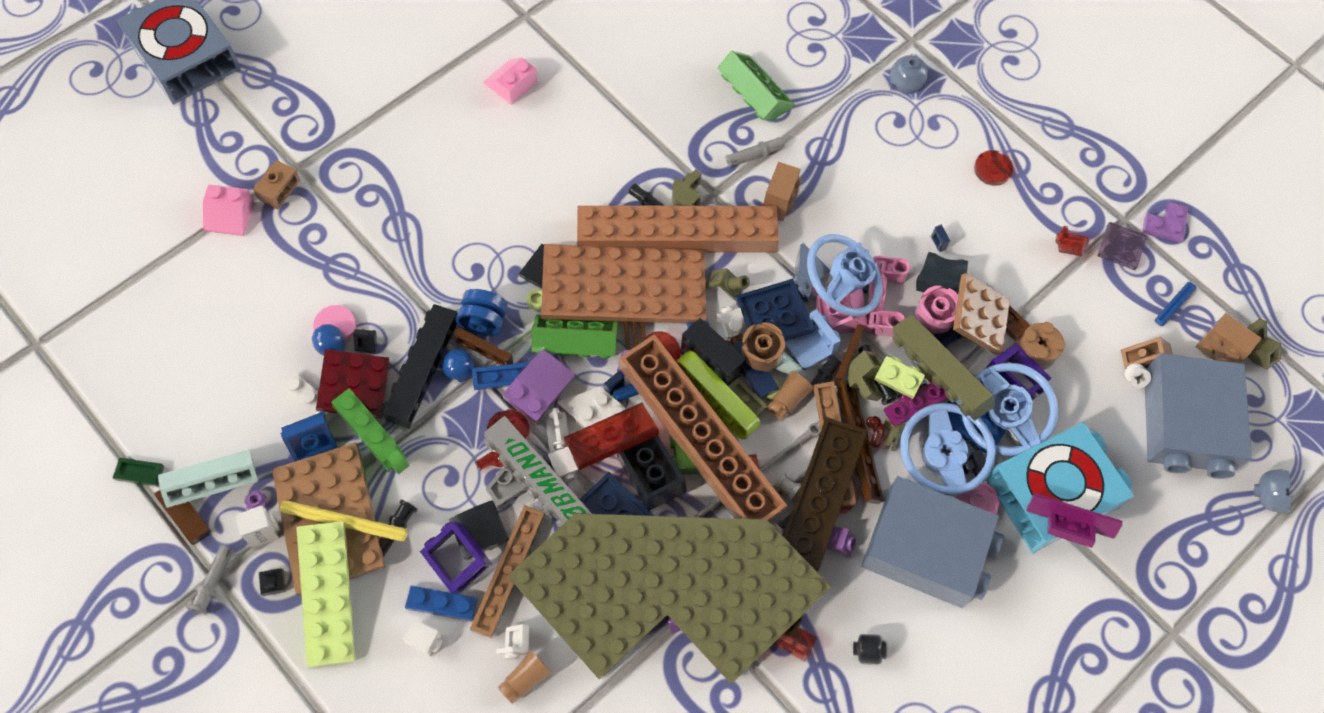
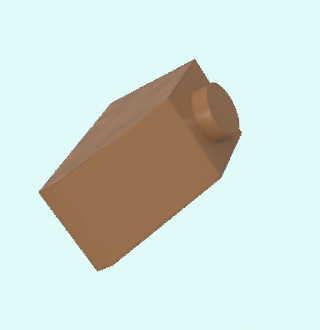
M1162 337L1121 349L1125 369L1134 363H1139L1146 369L1160 353L1173 355L1170 343Z

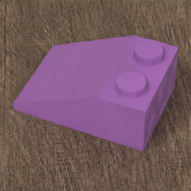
M542 349L503 393V399L535 424H538L576 374Z

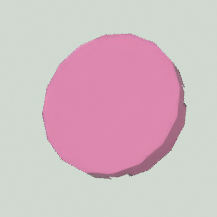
M331 305L323 308L316 315L313 325L315 330L322 324H333L342 331L347 342L356 329V320L348 308L340 305Z
M985 482L972 491L956 495L955 498L995 515L1000 507L996 490Z

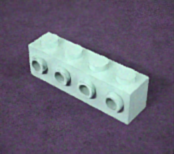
M250 450L158 475L160 491L166 508L258 482Z

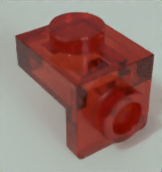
M1063 226L1061 232H1058L1056 235L1055 243L1058 245L1060 253L1083 256L1089 243V237L1069 233L1068 226Z

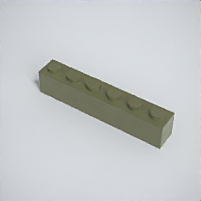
M912 314L892 328L894 335L892 340L896 346L904 348L908 358L911 361L915 360L920 370L925 375L928 373L932 377L931 380L937 388L942 387L945 390L947 398L951 402L955 401L959 405L960 411L966 417L969 415L975 421L995 406L993 394Z

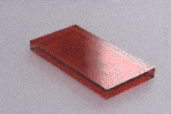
M641 402L564 437V440L579 469L582 470L653 438L660 433Z

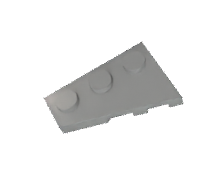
M528 436V437L526 438L527 442L535 449V451H536V452L544 459V461L548 464V462L545 460V458L543 457V455L540 453V451L538 450V448L535 446V444L533 443V441H532V440L530 439V437ZM510 466L502 468L486 487V492L497 508L528 489L524 482L519 483L512 474L514 471Z

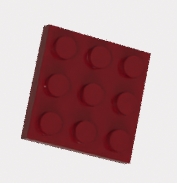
M325 349L316 411L338 414L332 406V401L350 388L374 418L382 419V407L384 404L390 357Z

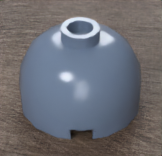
M903 56L892 66L889 75L890 83L892 86L894 84L898 87L897 90L906 94L916 93L925 86L928 76L927 66L917 56Z
M1283 469L1270 470L1260 477L1259 484H1254V496L1259 497L1261 504L1266 509L1279 513L1290 512L1291 496H1289V489H1291L1289 471Z

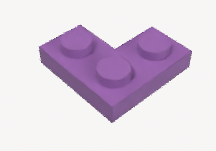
M1169 202L1166 205L1164 217L1147 213L1144 217L1142 233L1181 243L1184 240L1188 207Z

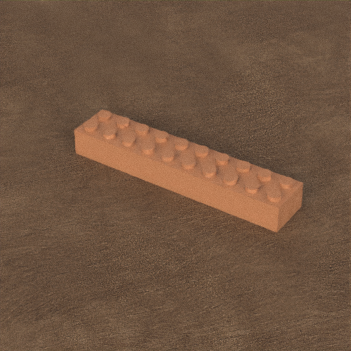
M577 206V245L689 249L704 250L705 252H776L779 243L777 206Z
M655 334L619 357V368L734 519H762L770 522L787 507L786 503Z

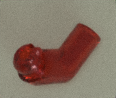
M869 416L866 420V425L872 428L874 432L870 445L879 448L885 434V429L879 417Z
M493 451L475 461V465L480 471L489 465L504 467L498 459L500 455Z

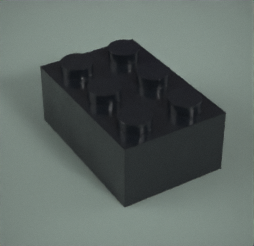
M701 318L682 333L680 348L682 356L687 351L696 353L727 386L742 376L746 358Z
M655 429L616 448L618 461L648 511L687 492L684 476Z

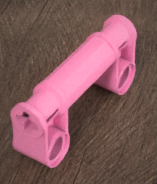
M878 255L874 256L873 260L879 269L882 279V297L878 306L866 315L867 327L864 328V332L870 335L894 337L892 332L894 326L891 323L898 324L905 317L900 312L884 311L887 282L904 283L908 278L910 263L903 258ZM873 280L869 283L867 305L874 295Z

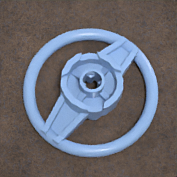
M828 234L818 238L808 252L807 269L814 289L826 304L844 315L859 317L871 313L878 306L882 297V279L875 261L869 254L870 251L864 249L862 243H857L849 237ZM837 242L844 244L848 248L834 258L832 268L830 269L833 279L825 290L816 271L815 259L817 252L826 243ZM872 280L874 281L873 298L865 307L850 308L839 303L849 293L860 290Z
M1001 363L990 366L975 376L994 396L995 406L988 411L991 420L1002 429H1010L1022 445L1018 447L995 445L996 454L1015 456L1046 441L1051 436L1058 420L1059 408L1056 394L1043 375L1025 365ZM1013 371L1025 374L1033 378L1045 391L1049 401V419L1039 436L1031 418L1033 401L1030 394L1021 386L1010 385L999 372ZM1006 402L1016 405L1014 406V411H1007L1005 409ZM962 415L964 426L969 435L977 444L987 450L984 437L976 430L973 422Z
M933 404L916 412L906 423L900 440V452L903 463L912 478L922 486L945 495H958L972 491L987 479L993 469L996 456L993 435L982 418L979 417L974 421L969 415L966 417L979 428L987 447V457L983 469L973 480L966 483L962 465L967 461L968 447L958 431L952 430L947 412L966 416L960 411L957 404ZM928 415L929 437L922 449V459L928 468L930 467L933 471L938 472L937 474L940 475L946 486L936 484L925 478L916 469L910 457L909 439L912 430L921 419ZM942 449H946L949 452L948 456H946L945 453H941L940 451Z

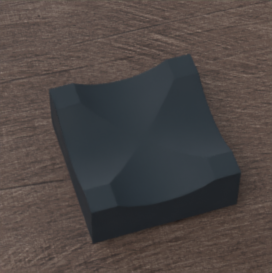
M928 252L922 271L916 279V291L924 293L930 287L942 286V288H950L958 294L961 275L967 273L968 261L963 259L950 260L936 253Z

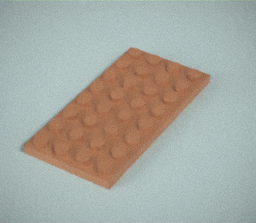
M544 244L541 319L684 324L691 322L693 324L701 318L706 322L704 250Z

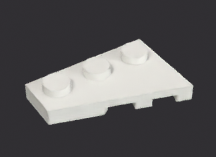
M293 372L279 388L299 421L320 413L316 411L318 391ZM323 412L328 425L339 416L336 413Z

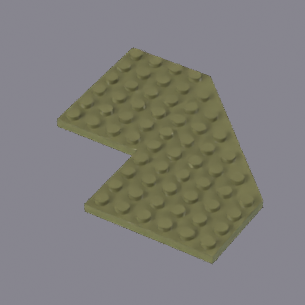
M574 514L508 575V578L599 680L668 615L725 679L732 684L831 588L768 520Z

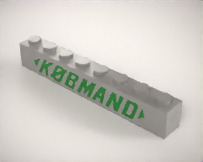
M505 416L484 432L486 439L484 443L491 451L495 449L500 455L498 457L500 462L505 467L510 466L514 471L512 473L519 483L524 482L527 485V492L534 500L538 498L543 504L541 506L548 516L553 515L556 518V525L559 528L574 514H592Z

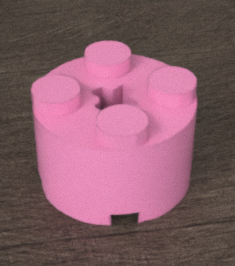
M942 286L930 287L924 292L915 310L916 319L932 335L949 331L954 326L958 294L950 288L945 289Z

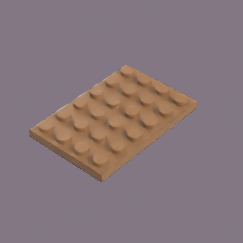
M356 442L272 469L279 509L282 501L287 500L375 521L360 448ZM280 511L295 593L301 595L297 527L325 523L285 514ZM345 528L349 579L386 568L379 536Z

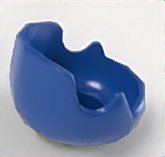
M322 324L314 330L312 335L314 349L323 356L325 349L343 351L346 345L342 331L333 324Z
M456 349L449 351L444 356L441 368L449 379L464 382L472 377V368H476V364L468 352Z

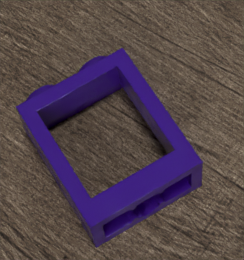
M1017 343L992 359L986 366L988 368L993 365L1011 362L1036 370L1048 382L1052 379ZM1010 371L999 372L1010 385L1023 387L1030 394L1032 401L1037 397L1036 393L1040 396L1044 392L1043 388L1033 378L1025 374L1023 375L1034 385L1029 390Z
M448 522L441 528V533L427 540L424 544L425 547L419 551L447 589L453 594H460L493 564L464 526L458 522ZM455 533L475 558V561L455 579H452L433 552Z

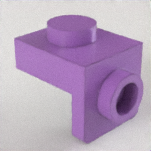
M835 527L827 549L842 552L845 557H850L856 547V537L847 528Z

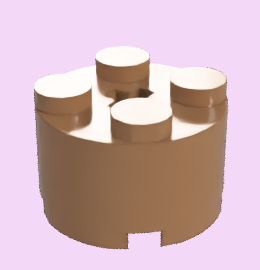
M767 322L750 326L744 333L742 341V355L746 358V364L755 370L768 372L781 362L785 348V340L781 330Z
M1050 322L1035 323L1029 326L1018 341V345L1043 370L1053 365L1066 346L1062 334Z

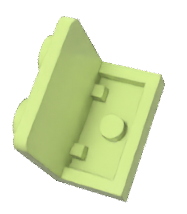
M886 356L874 380L913 399L925 375L914 366L908 367L902 364V361L892 356L890 358Z

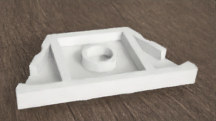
M602 387L560 400L557 403L561 410L566 411L569 417L618 458L616 448L621 446L625 439L632 417L630 411Z

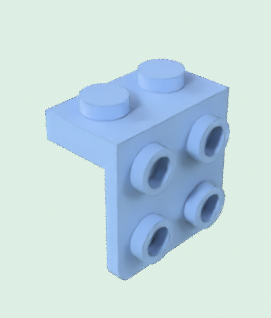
M817 309L811 312L809 316L814 326V332L785 341L786 348L803 370H807L838 352L841 338L838 332L831 329L825 315H821Z

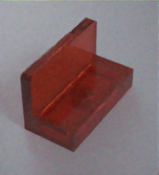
M799 628L796 639L783 634L773 645L806 662L817 637Z

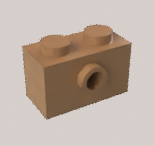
M276 160L273 165L268 167L262 179L256 182L253 191L259 201L278 210L301 180L296 169Z

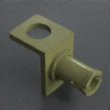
M725 268L712 271L705 287H720L735 300V296L739 295L742 289L749 287L750 280L746 278V275L736 277ZM719 275L716 281L712 282L714 277Z
M886 418L882 428L890 431L884 447L889 449L893 442L890 451H897L905 425L901 423L894 427L888 418Z

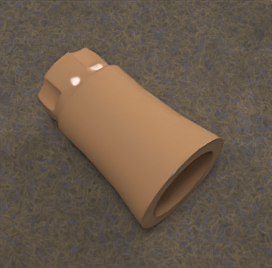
M791 371L767 407L768 411L777 419L784 420L813 391V386L802 375Z
M530 650L523 661L505 678L506 680L498 688L509 702L514 704L520 696L524 697L532 688L551 676L552 673L536 654Z

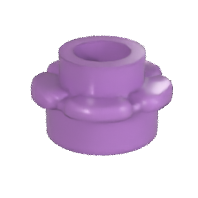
M255 490L245 497L244 503L247 505L246 508L248 510L261 505L265 508L267 497L264 493Z

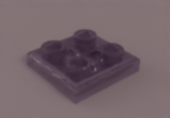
M1109 222L1097 256L1136 270L1147 235Z

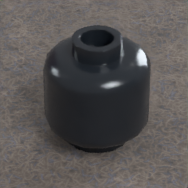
M861 634L858 637V642H853V655L858 656V661L861 664L879 665L887 657V643L883 641L880 635Z

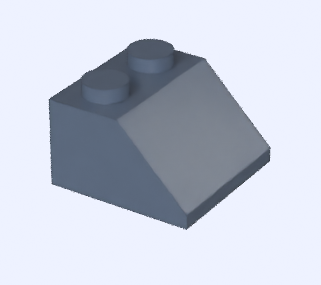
M802 243L795 262L794 283L801 299L808 303L818 293L814 289L808 274L807 257L809 248ZM816 256L817 275L825 288L830 276V269Z

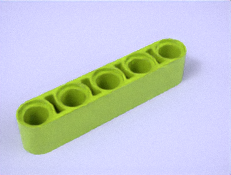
M687 351L676 361L720 420L738 438L742 440L747 439L760 426L759 418L696 353Z

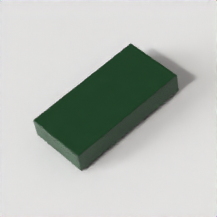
M119 457L112 478L116 481L158 487V475L163 473L165 466L160 463Z

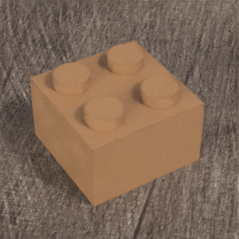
M779 161L767 188L763 206H777L778 220L784 221L786 214L790 215L802 178L799 177L801 169Z
M1225 313L1204 334L1195 347L1213 360L1240 363L1252 352L1261 340V337Z

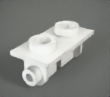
M553 408L550 410L551 413L544 414L549 451L552 453L569 447L571 452L566 411L560 412L558 408Z

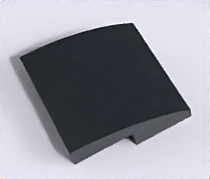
M492 500L470 508L449 519V522L461 523L482 551L492 550L509 540ZM455 534L464 559L469 560L473 558Z

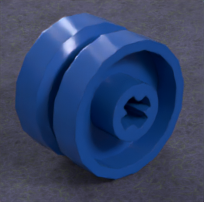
M466 290L461 300L462 307H460L456 316L457 324L466 331L477 335H498L503 325L502 318L506 315L508 308L505 299L487 290Z

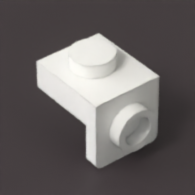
M728 305L721 308V312L716 313L717 317L721 318L727 338L746 332L747 328L740 308Z
M529 626L506 627L505 648L497 649L496 654L505 655L507 660L519 659V655L528 654Z

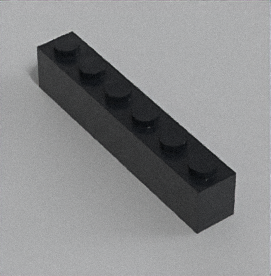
M433 304L431 310L426 312L425 323L422 328H419L416 335L417 340L408 351L407 362L402 364L399 371V379L391 387V396L383 404L382 412L386 421L410 429L457 326V311Z

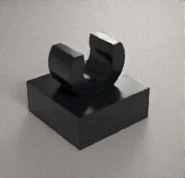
M355 329L353 333L354 351L375 353L377 350L376 331Z
M981 449L972 452L968 457V461L962 466L964 474L973 472L976 477L981 472L986 462Z
M282 568L259 572L260 594L262 596L286 592L284 570Z

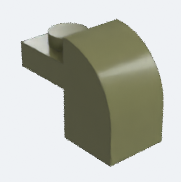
M695 169L691 174L688 173L683 180L676 177L672 185L671 200L673 206H700L701 195L695 189L700 185L702 173Z
M1259 318L1254 323L1248 325L1247 328L1261 337V340L1247 357L1256 365L1269 369L1281 360V343L1267 337L1266 320Z
M864 350L851 362L847 372L849 386L860 389L859 392L863 398L878 401L883 397L874 381L882 365L876 353Z

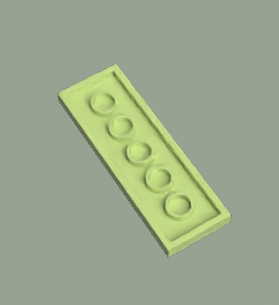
M345 522L297 527L307 667L356 661Z

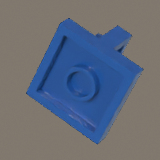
M323 411L281 428L282 440L294 462L338 448Z

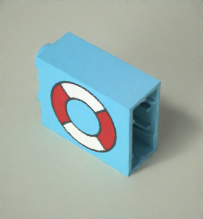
M1084 422L1002 462L993 469L986 479V482L996 490L998 501H1000V504L1032 554L1062 539L1047 534L1048 518L1027 512V505L1033 494L1043 495L1103 515H1108L1119 509L1134 497L1130 491L1132 483L1128 474L1122 468H1115L1105 454L1107 447L1104 439L1096 431H1090Z

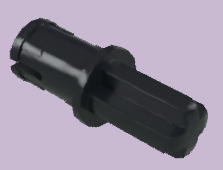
M636 183L628 190V194L640 201L642 206H664V204L652 196L651 192L643 190Z
M831 355L823 367L817 370L818 373L810 384L813 386L826 383L828 380L830 381L832 374L841 364V361Z

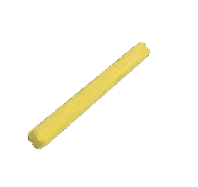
M287 500L282 501L280 511L285 514L322 523L344 521L345 528L397 541H405L408 535V531L405 528Z

